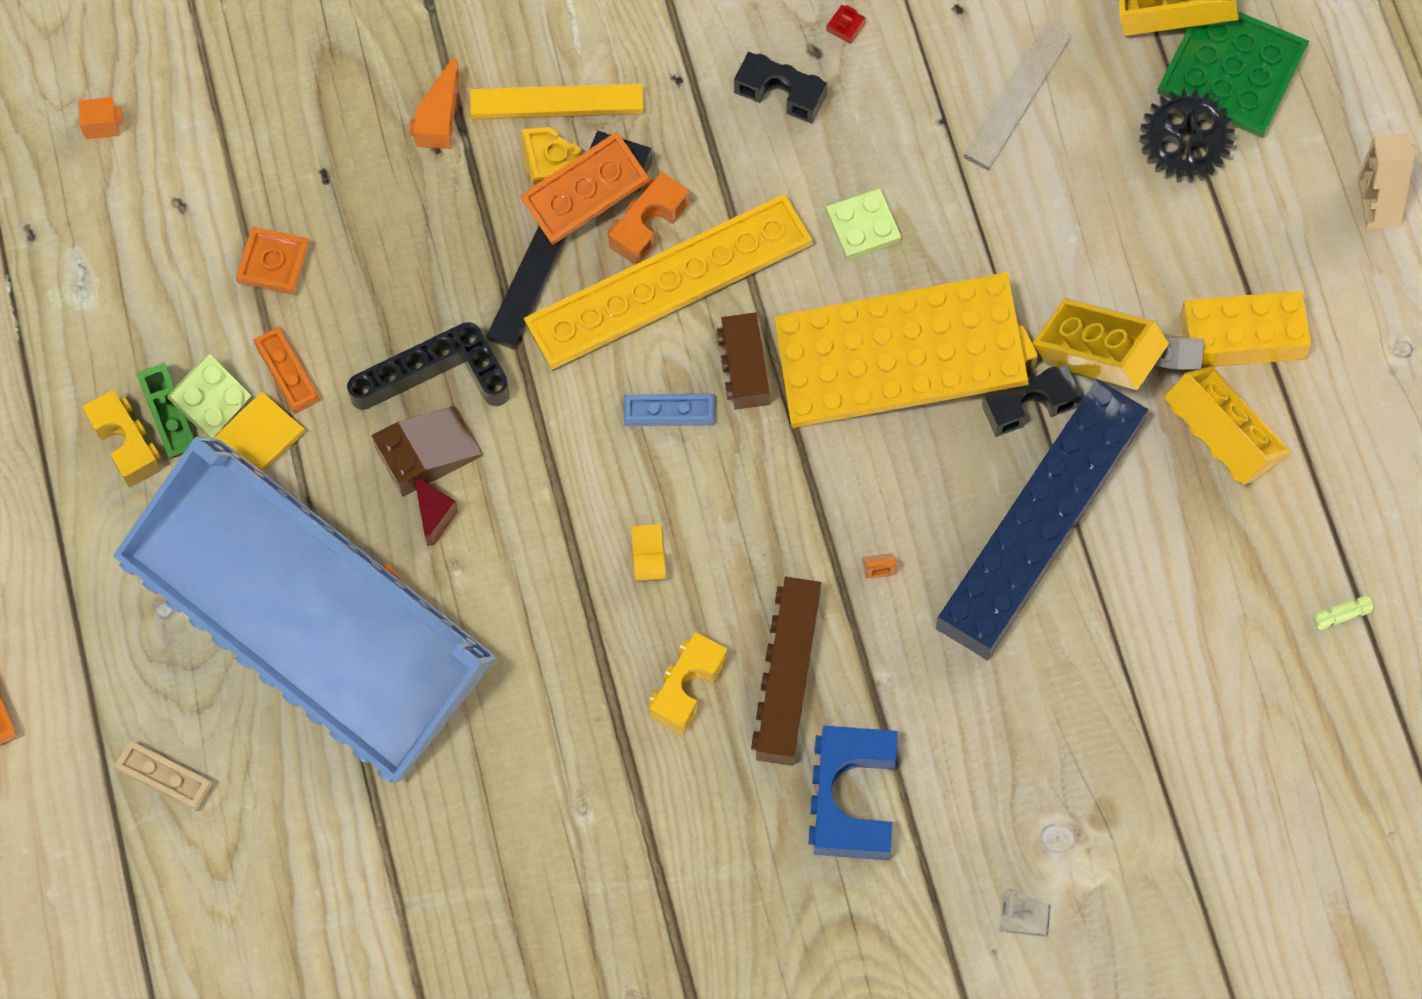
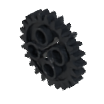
M1183 89L1181 97H1177L1175 92L1171 91L1169 101L1161 96L1159 99L1160 107L1156 104H1151L1150 110L1153 114H1144V120L1149 124H1141L1140 131L1147 134L1141 135L1139 142L1147 143L1142 147L1141 152L1142 154L1151 153L1147 158V163L1157 162L1155 167L1156 173L1164 168L1166 170V179L1174 173L1176 174V182H1179L1182 175H1184L1188 183H1191L1193 175H1197L1200 181H1202L1204 171L1213 176L1215 173L1213 165L1219 168L1223 167L1224 162L1220 157L1229 159L1230 152L1226 148H1233L1234 141L1228 138L1234 136L1235 129L1227 128L1232 124L1233 120L1232 118H1223L1227 113V108L1218 110V99L1210 103L1208 102L1209 93H1206L1201 99L1198 98L1197 89L1194 90L1192 96H1188L1186 89ZM1189 112H1193L1194 118L1186 157L1184 160H1181L1180 153ZM1179 115L1183 122L1172 124L1168 121V117ZM1200 120H1207L1211 123L1212 127L1203 130L1196 123ZM1166 142H1172L1178 149L1173 152H1167L1163 149L1162 145ZM1195 147H1200L1205 150L1206 155L1195 157L1191 150Z

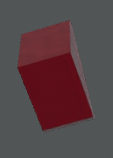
M422 479L415 480L424 535L427 546L435 544L458 513V509L454 499Z

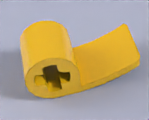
M661 525L632 526L635 582L666 579Z

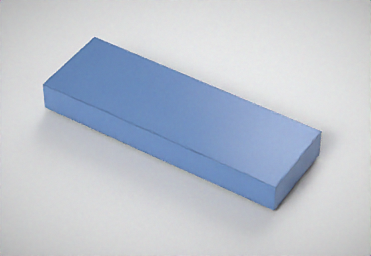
M714 394L624 395V426L714 425Z

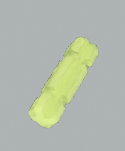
M1369 596L1357 598L1355 602L1352 600L1331 607L1328 611L1325 609L1316 612L1313 618L1316 627L1322 630L1331 627L1332 623L1337 625L1355 619L1359 614L1361 616L1369 614L1373 611L1374 606Z

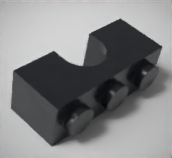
M749 51L734 78V93L761 103L764 95L770 90L781 89L787 92L789 96L787 98L786 114L813 124L827 96V82L823 81L820 77L813 74H804L797 71L791 65H782L770 60L766 55L754 54Z
M1053 366L1047 368L1038 376L1032 378L1027 376L1029 385L984 394L982 408L995 437L1023 428L1026 415L1022 405L1026 402H1040L1046 407L1050 417L1076 409L1079 406L1081 394L1068 366L1060 368Z

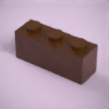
M757 312L721 317V328H716L718 345H724L725 355H721L723 373H729L730 382H725L727 400L733 399L734 410L770 405V390Z

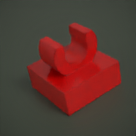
M841 4L827 24L826 31L851 44L864 26L866 17L857 13L856 9Z

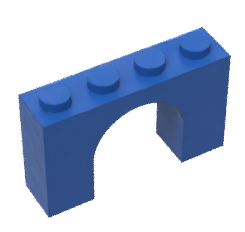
M823 726L822 736L816 735L814 754H821L820 766L814 765L812 784L819 785L818 796H811L810 814L816 815V826H809L808 845H814V855L889 861L892 822L855 819L844 814L836 806L831 789L841 774L853 768L895 770L898 731Z

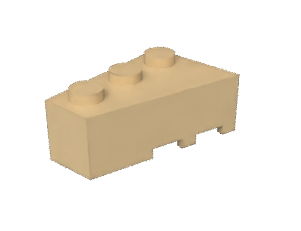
M1409 133L1373 137L1358 175L1367 229L1402 226L1413 163L1417 160V149L1415 144H1411Z

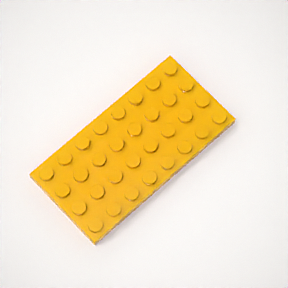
M1008 272L774 316L792 428L1029 385Z

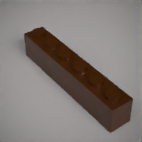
M785 576L783 587L777 586L775 604L780 605L779 615L772 616L770 633L776 634L774 644L768 643L765 662H771L769 673L763 672L761 691H766L764 702H758L756 720L761 721L760 732H753L751 750H756L757 761L793 766L821 593V582Z

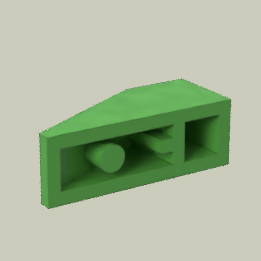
M162 362L138 371L136 373L168 458L184 453L194 438L186 416L167 398L175 386L166 363Z

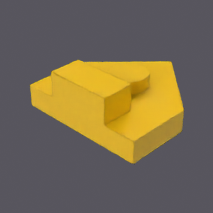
M550 127L521 129L520 132L523 146L521 156L526 177L531 179L532 185L538 184L579 157L583 149L575 143L570 144L558 136L559 133Z

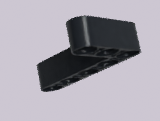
M472 322L459 324L355 374L347 382V390L352 405L357 409L366 410L464 363L487 404L501 406L508 401L510 395L508 380L480 328ZM468 337L475 338V341L472 343L462 342ZM440 350L449 351L445 356L436 355ZM480 361H486L489 363L487 366L482 368L475 366ZM413 363L422 364L418 369L409 368ZM386 376H395V379L391 382L382 381ZM493 385L502 386V388L496 392H492L489 390V388ZM359 389H368V392L364 395L355 394Z

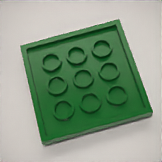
M1239 11V20L1188 27L1158 87L1157 93L1170 98L1171 91H1174L1177 97H1181L1182 90L1186 89L1187 95L1192 96L1194 90L1197 89L1198 98L1201 99L1206 93H1209L1208 102L1212 103L1218 99L1217 109L1227 108V113L1223 118H1232V125L1263 138L1306 51L1309 41Z

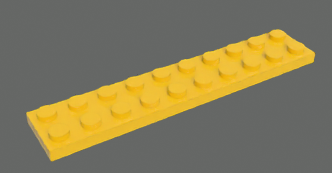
M784 193L525 317V325L550 370H553L811 246L812 238Z

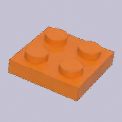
M252 226L236 275L237 283L294 295L309 248V239Z

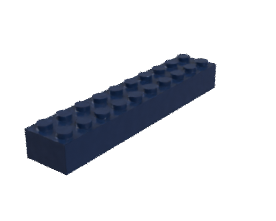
M1098 379L1095 380L939 614L936 630L987 661L989 660L1143 426L1148 408Z

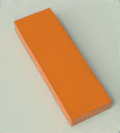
M279 326L253 339L255 347L294 414L321 401Z

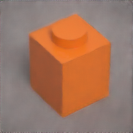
M113 96L78 101L80 127L86 140L120 136L119 124H124L122 107L116 106Z

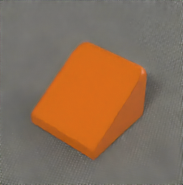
M891 553L862 558L864 574L867 579L891 576L896 572V559Z

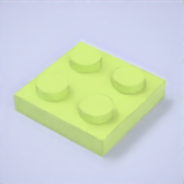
M880 188L826 206V214L846 261L901 243L902 237Z
M206 354L167 396L206 437L212 438L251 397L211 354Z

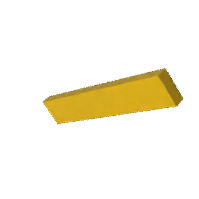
M643 84L471 89V119L644 114Z

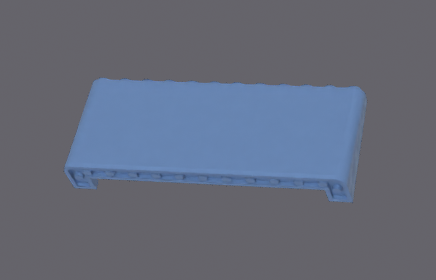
M195 437L113 555V557L121 562L119 566L125 572L131 575L136 574L140 577L146 589L155 594H161L167 599L165 603L171 609L177 612L182 611L190 618L189 623L201 631L206 630L213 636L212 641L217 646L232 651L237 655L235 659L246 668L252 667L260 674L259 679L270 687H277L283 692L282 697L288 703L294 706L299 705L307 712L306 716L315 724H323L331 731L329 734L334 740L341 744H348L354 749L353 754L359 760L365 763L370 762L378 769L377 773L388 782L394 781L396 783L404 778L496 660V657L474 638L234 449L216 438Z

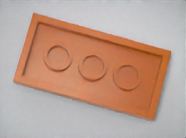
M615 132L519 196L550 243L554 245L648 183L650 179L620 134Z

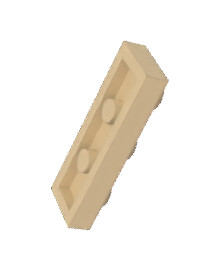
M129 740L114 765L116 771L197 811L212 786L210 780Z

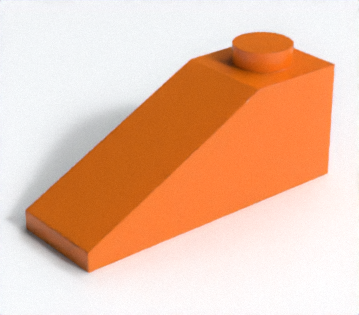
M457 59L450 60L417 106L415 118L410 119L409 134L414 136L416 147L451 149L460 75Z

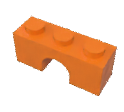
M662 171L655 179L651 178L645 185L643 194L639 199H634L630 202L624 217L620 221L616 220L609 228V248L634 265L640 263L655 246L654 232L648 229L644 223L650 218L661 217L673 224L690 204L689 189Z

